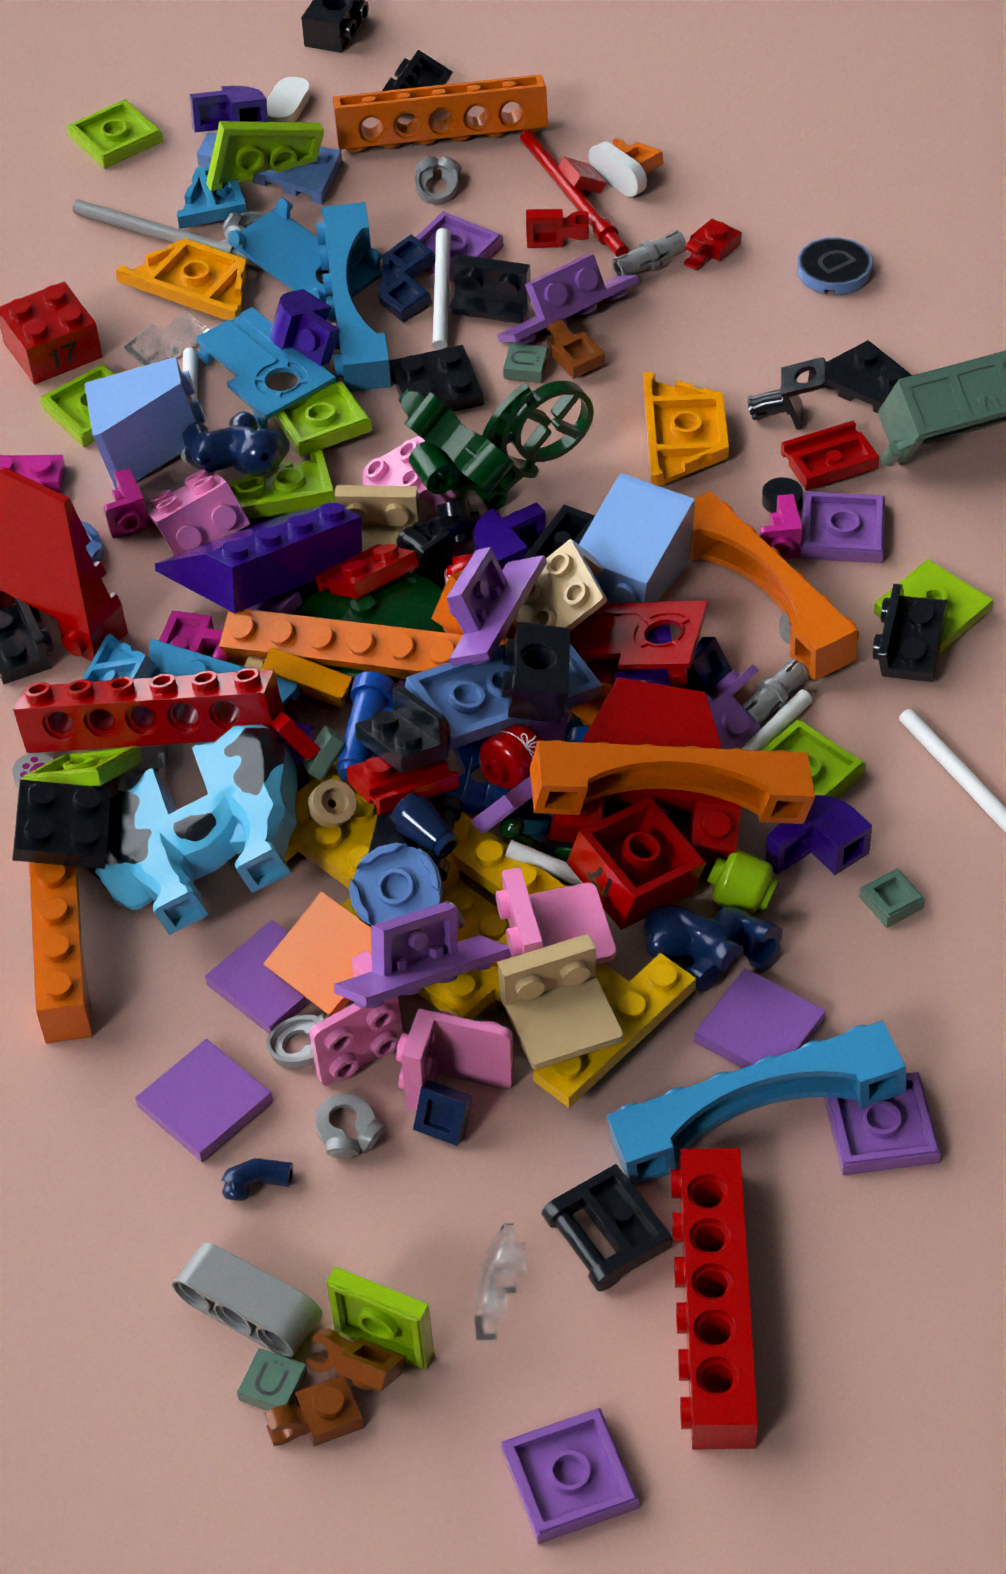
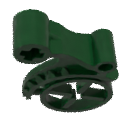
M570 381L550 382L534 391H531L524 382L514 390L493 413L482 435L515 462L490 494L486 493L462 473L445 451L426 441L420 443L412 450L408 462L421 482L432 494H442L449 490H472L476 492L489 510L493 508L498 510L505 505L508 499V491L523 477L535 478L538 475L539 469L535 465L536 462H546L559 458L571 451L584 438L593 420V404L582 388ZM561 396L551 409V413L555 417L550 420L545 412L536 409L547 400ZM580 398L581 410L575 424L563 421L562 419ZM529 418L540 423L524 445H522L521 432L526 420ZM550 423L558 432L565 434L553 444L541 447L552 433L548 427ZM512 443L526 460L509 456L507 444Z
M406 389L398 399L402 410L410 416L404 424L426 442L445 451L456 467L486 493L490 494L515 464L512 459L484 436L466 428L453 410L433 393L429 392L424 398L420 393L411 392L409 389Z

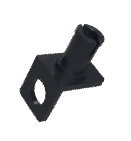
M820 357L781 367L780 389L748 396V408L752 419L756 421L759 418L786 412L791 416L796 429H803V404L799 394L822 389L827 386L825 358ZM814 370L817 372L816 376L809 382L799 383L796 381L798 376L805 371Z
M413 526L405 528L396 540L397 548L415 551L419 564V575L429 579L441 589L445 585L444 571L449 565L453 564L452 533L445 530L430 541Z

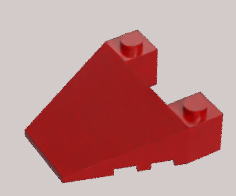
M2 467L0 469V610L11 607L15 603V597L56 618L64 648L74 656H82L92 661L106 635L111 634L120 641L128 633L122 603L117 593H108L101 579L107 573L100 561L93 563L86 549L91 540L70 498L7 467Z
M617 678L581 742H607L610 744L626 745L652 744L670 747L697 746L700 748L722 749L705 692L624 678ZM672 789L632 790L593 800L582 806L580 815L552 814L549 839L574 843L579 830L601 820L604 799L636 804L651 797L661 809L689 813L686 840L706 862L705 865L714 866L717 857L726 860L731 853H736L741 807L727 800L690 791Z

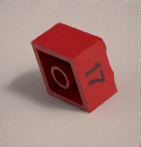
M65 281L56 285H50L43 290L14 299L0 306V329L3 342L34 385L103 358L96 322Z
M651 797L579 830L567 860L568 866L582 883H592L596 886L603 909L620 930L646 918L656 907L672 905L692 895L706 864Z

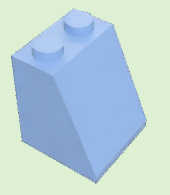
M176 357L85 383L93 438L115 489H118L114 472L130 468L137 482L182 453L186 448L183 443L182 433L188 425L194 422H206L200 400H192L191 395L195 394V389L189 371L181 372Z
M623 473L617 477L579 543L582 548L598 560L603 569L595 579L607 598L606 603L657 602L688 567L696 499Z

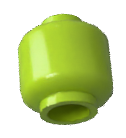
M737 849L736 853H731L726 860L717 857L707 882L715 885L712 898L717 904L728 907L734 906L744 910L749 915H753L757 909L762 912L765 911L778 879L772 877L773 867L769 862Z

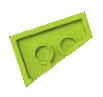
M219 121L206 185L211 192L222 189V184L239 179L243 183L253 180L254 174L272 169L278 173L316 162L325 130L320 123Z
M322 448L310 452V460L293 466L290 460L281 463L277 467V472L268 476H246L228 483L247 519L276 517L284 513L318 507L326 503H335L334 490Z

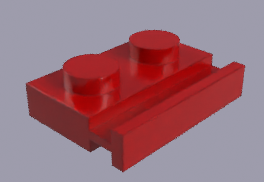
M854 420L790 439L781 444V455L783 458L787 457L789 467L806 491L878 469L879 455L864 434L856 430Z
M376 544L315 577L320 592L330 589L331 594L358 599L419 567L416 552L413 550L397 548L395 544H385L382 546Z
M371 757L364 762L347 767V782L369 805L374 803L376 805V812L382 815L393 811L396 805L410 793L415 792L420 797L427 796L432 798L458 789L459 773L456 770L450 771L448 763L442 760L401 774L382 758Z

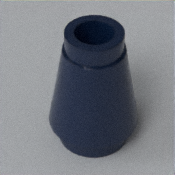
M415 792L410 793L396 805L391 814V820L396 824L397 832L430 852L435 853L439 858L448 856L459 842V837L453 833V830L427 796L420 797Z

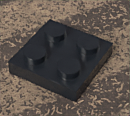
M463 345L389 360L390 373L399 396L406 389H409L411 392H418L424 398L431 392L451 408L453 412L484 405L482 389Z
M20 779L12 860L105 869L111 788Z

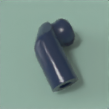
M253 1158L231 1167L225 1171L221 1181L225 1182L222 1194L225 1199L243 1201L249 1196V1184L261 1183L290 1187L293 1178V1163Z

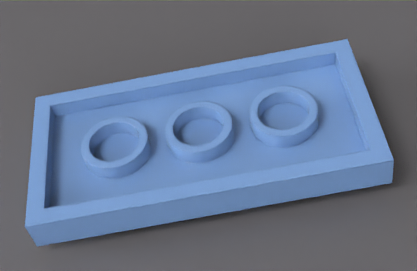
M505 644L499 645L491 660L481 665H471L469 663L452 666L449 662L406 677L405 688L446 717L451 730V735L448 739V750L494 735L512 724L522 725L534 721L508 717V698H501L504 671H510V666L503 665ZM571 644L568 697L565 709L599 698L603 686Z

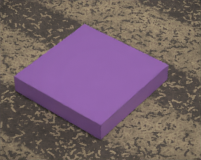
M444 211L416 236L418 240L435 253L437 230L446 228L451 232L449 281L454 282L453 263L457 254L490 259L503 246V235ZM435 263L425 271L435 274Z
M804 491L800 559L882 563L885 495Z
M273 920L269 921L205 975L206 983L211 989L268 1034L280 1022L294 1017L310 1003L307 998L263 965L288 933V931Z
M744 968L694 1032V1042L739 1067L745 1068L754 1065L764 1057L780 1056L800 1049L809 1042L823 1023L826 1010Z
M207 1038L135 1097L139 1109L201 1162L273 1102L272 1094L267 1088Z
M919 1072L906 1073V1093L860 1108L855 1100L824 1097L842 1175L940 1162L941 1152Z
M601 1408L501 1442L502 1453L537 1544L639 1509L638 1497Z

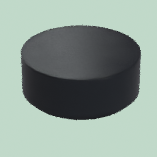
M773 478L763 486L762 505L768 512L776 513L777 496L794 494L797 510H799L802 505V487L797 481L790 478Z

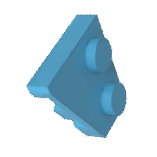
M210 165L196 168L192 177V185L188 187L184 196V208L177 212L179 229L221 220L226 221L229 214L234 211L237 213L247 212L238 180L223 183L222 189L210 192L206 185Z
M108 634L105 636L83 679L96 682L110 681L123 676L131 677L132 679L151 678L157 665L142 652L135 651L130 645L125 642L122 644L113 635Z

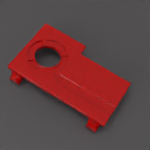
M708 602L605 603L570 631V644L582 659L620 658L618 662L619 670L667 669L671 685L677 687L685 686L688 680L686 668H691L705 620ZM660 625H676L682 630L675 640L668 643L653 644L646 640L648 632Z

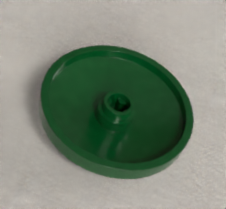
M411 572L403 574L358 599L331 594L330 589L320 592L319 588H316L302 599L303 604L292 614L446 633L443 626L431 619L443 591L429 579ZM322 665L351 676L352 680L349 691L352 689L355 677L362 672H368L359 669ZM386 675L389 678H391L394 681V683H398L399 680H406L403 678Z

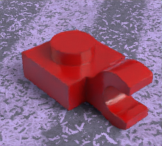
M526 209L527 248L563 247V239H589V212L576 211L563 218V209Z
M710 219L691 235L690 240L685 245V250L692 252V254L684 261V265L694 270H699L710 258L721 261L741 244L742 232L723 222Z

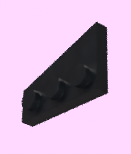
M869 340L826 362L827 385L837 389L838 396L848 401L857 398L873 405V412L878 413L898 379L912 376ZM809 371L808 382L816 376V371Z

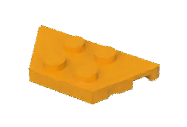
M187 238L176 241L165 249L156 250L145 255V263L130 270L124 264L115 270L117 281L122 284L215 317L232 320L241 313L248 272L246 259Z
M643 372L651 484L661 486L728 459L729 444L723 393L707 388H696L690 383L679 380L676 381L675 386L655 381V373Z

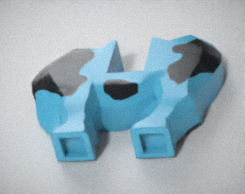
M263 725L234 726L215 742L192 747L208 795L177 811L171 794L154 769L151 768L145 771L134 787L110 798L105 869L85 868L104 884L112 899L122 907L138 910L154 901V914L169 935L209 915L207 908L201 901L202 894L193 881L216 871L236 854H241L235 862L236 870L252 893L291 874L284 859L289 839L298 825L295 812L298 788L297 769L291 750L278 732Z

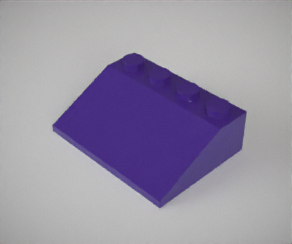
M326 503L318 507L281 514L155 563V571L225 609L237 613L315 581V576L361 553L362 517L344 508L339 503Z

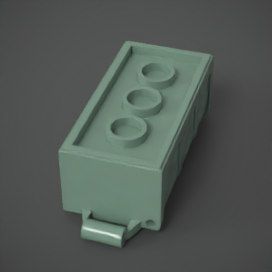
M1006 350L898 379L878 411L890 443L881 456L882 463L888 467L895 465L896 462L901 465L906 464L920 445L1006 422Z

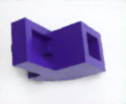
M221 86L222 91L189 94L194 132L218 130L219 121L268 122L267 99L258 89L247 86Z
M301 289L285 293L280 297L270 331V338L281 350L293 348L321 366L330 363L340 329L327 321L331 306L308 291Z
M536 502L503 518L494 508L480 517L475 525V551L491 547L502 570L507 562L524 559L528 549L532 547L546 528L544 509Z
M815 795L804 824L780 823L767 835L765 861L772 865L773 872L777 875L812 853L836 875L869 854L872 824L846 802L830 796Z

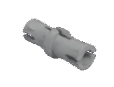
M678 230L652 242L646 240L639 244V248L612 259L613 271L616 276L634 275L646 269L654 270L660 266L661 262L686 252V240Z
M796 659L787 661L772 678L764 679L757 686L756 689L758 691L742 705L759 726L775 710L779 711L788 702L789 696L809 679V672L803 663L799 662L792 669L796 664Z

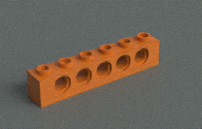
M542 74L332 96L339 150L346 149L349 152H359L365 150L368 146L377 145L383 148H395L400 146L401 143L414 141L417 144H431L436 139L441 138L462 141L469 139L471 135L478 134L498 137L504 135L506 131L515 130L520 132L530 130L534 133L539 131L540 128L549 127L546 84ZM515 102L519 104L514 112L506 113L502 111L507 103ZM474 106L484 108L482 114L476 117L469 116L467 113ZM439 110L450 112L444 120L432 118L434 113ZM403 114L415 116L413 121L408 124H401L397 121ZM370 117L380 120L378 125L373 128H367L362 123Z

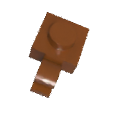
M561 319L547 324V329L553 335L546 339V343L552 350V357L573 379L605 364V352L585 331L574 335Z
M322 1328L313 1334L312 1340L323 1344L328 1350V1357L314 1353L307 1359L306 1365L315 1372L324 1373L336 1367L335 1373L350 1378L353 1385L364 1390L379 1391L384 1390L402 1374L406 1359L405 1355L363 1338L352 1342L330 1328Z
M343 1375L295 1392L297 1406L281 1405L265 1412L269 1424L266 1427L273 1446L283 1445L309 1433L313 1446H317L363 1429V1418L347 1379Z

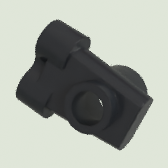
M462 499L436 505L439 517L432 518L429 521L415 522L412 525L430 541L445 530H448L452 533L454 544L473 539L471 531H474L481 515L478 511L471 512L469 500Z

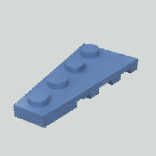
M208 132L197 152L198 165L203 167L210 165L217 133ZM321 146L316 162L278 173L272 169L254 174L253 183L266 186L270 182L283 186L284 193L297 196L300 192L311 195L312 202L322 205L343 162L342 150Z

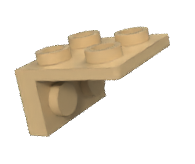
M336 485L335 503L343 505L344 508L362 517V552L376 544L381 546L385 544L398 545L396 540L399 534L415 522H420L417 486Z
M569 539L546 558L547 564L518 612L522 622L570 628L571 631L607 602V598L595 579L603 571L598 560L575 541Z
M589 933L498 962L500 998L532 1069L537 1070L623 1041V1032L596 977V948Z

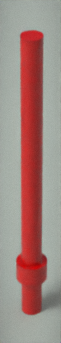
M525 130L520 135L521 142L577 210L589 212V224L593 228L592 232L596 239L602 245H607L616 257L627 254L629 249L618 236L619 232L615 225L609 219H604L581 190L575 188L559 171L557 161L532 131Z

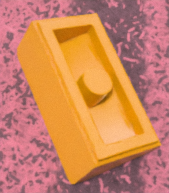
M271 647L262 665V670L274 669L277 678L299 684L303 688L302 694L341 709L344 708L352 680L351 676Z

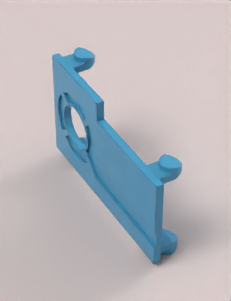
M284 197L277 201L274 209L243 230L234 229L229 233L228 244L292 291L304 289L325 303L326 300H333V296L325 297L324 285L316 279V273L322 269L319 248H326V245H318V237L290 218L293 205ZM371 248L368 250L366 258L363 257L358 264L350 285V297H353L382 276L383 270L380 269V260L383 256L376 249Z
M251 307L240 313L239 316L215 326L195 337L200 346L198 357L206 365L212 364L215 358L236 376V378L227 382V387L253 409L258 428L266 429L269 418L321 389L337 383L336 377L322 365L319 366L293 348L281 350L270 338L272 323ZM280 372L292 373L299 379L297 385L285 391L272 390L265 383L270 376Z

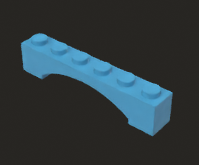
M366 203L321 207L323 222L316 223L318 245H326V248H319L322 271L329 270V274H323L325 297L333 296V300H326V304L331 306L328 321L329 323H336V327L340 329L334 350L340 349V354H333L336 377L344 378V384L350 392L391 387L385 333H376L366 324L357 312L349 294L354 272L362 258L366 256L367 251L371 249Z
M883 1020L868 1026L858 1025L849 1029L846 1033L824 1041L814 1040L808 1042L795 1051L780 1056L764 1057L754 1065L733 1072L717 1073L707 1081L686 1088H673L663 1096L642 1103L626 1104L616 1112L607 1114L611 1142L626 1177L635 1187L669 1175L670 1169H676L675 1161L680 1157V1149H688L696 1140L710 1130L750 1110L787 1100L818 1097L855 1100L860 1108L904 1094L906 1093V1066Z

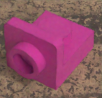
M130 468L114 472L118 489L112 490L114 502L103 507L112 538L150 527L144 498Z
M794 494L777 496L776 513H770V526L761 527L759 537L770 547L776 548L783 559L800 558L802 526Z

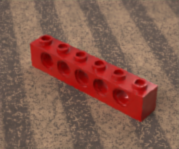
M245 668L237 672L228 673L202 671L195 675L173 676L172 674H160L153 678L140 679L123 676L110 681L96 682L80 679L71 683L52 685L47 682H38L25 687L13 711L26 753L215 742L234 726L263 725L276 731L272 727V721L282 711L284 712L274 669L257 670L255 668Z
M740 1148L680 1149V1169H670L671 1199H681V1212H672L673 1243H683V1256L674 1257L675 1288H685V1302H676L677 1334H687V1349H678L679 1381H689L690 1396L680 1397L681 1430L691 1429L692 1450L756 1449L758 1421ZM703 1202H709L716 1206L706 1208L699 1206L698 1204ZM704 1246H712L719 1250L715 1252H705L702 1251L700 1248ZM706 1291H715L720 1293L722 1296L717 1298H708L702 1295V1293ZM708 1337H718L725 1342L719 1345H711L703 1340ZM711 1384H720L728 1390L722 1393H713L705 1387Z

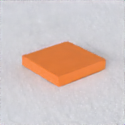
M321 891L263 965L327 1015L332 1016L344 1009L350 1001L334 993V984L353 978L351 958L366 950L371 954V927Z

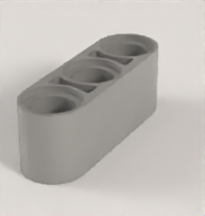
M208 1242L201 1244L172 1282V1287L177 1295L193 1308L272 1352L287 1358H292L323 1314L316 1302L303 1292L219 1246Z

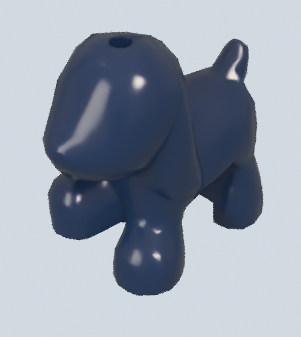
M245 411L237 413L230 419L229 428L209 432L205 425L200 422H194L188 425L182 433L183 443L186 446V461L193 467L201 470L205 469L207 472L234 467L239 472L249 476L265 475L280 465L290 448L289 441L279 432L265 429L258 430L254 415Z
M674 905L659 906L647 915L643 926L644 940L651 957L654 959L661 953L673 962L683 961L689 966L686 968V971L696 978V989L701 992L712 988L717 982L719 971L726 972L732 960L742 955L748 959L750 965L762 973L767 971L779 957V943L783 931L778 925L769 920L753 917L740 908L719 905L718 912L711 919L683 907Z

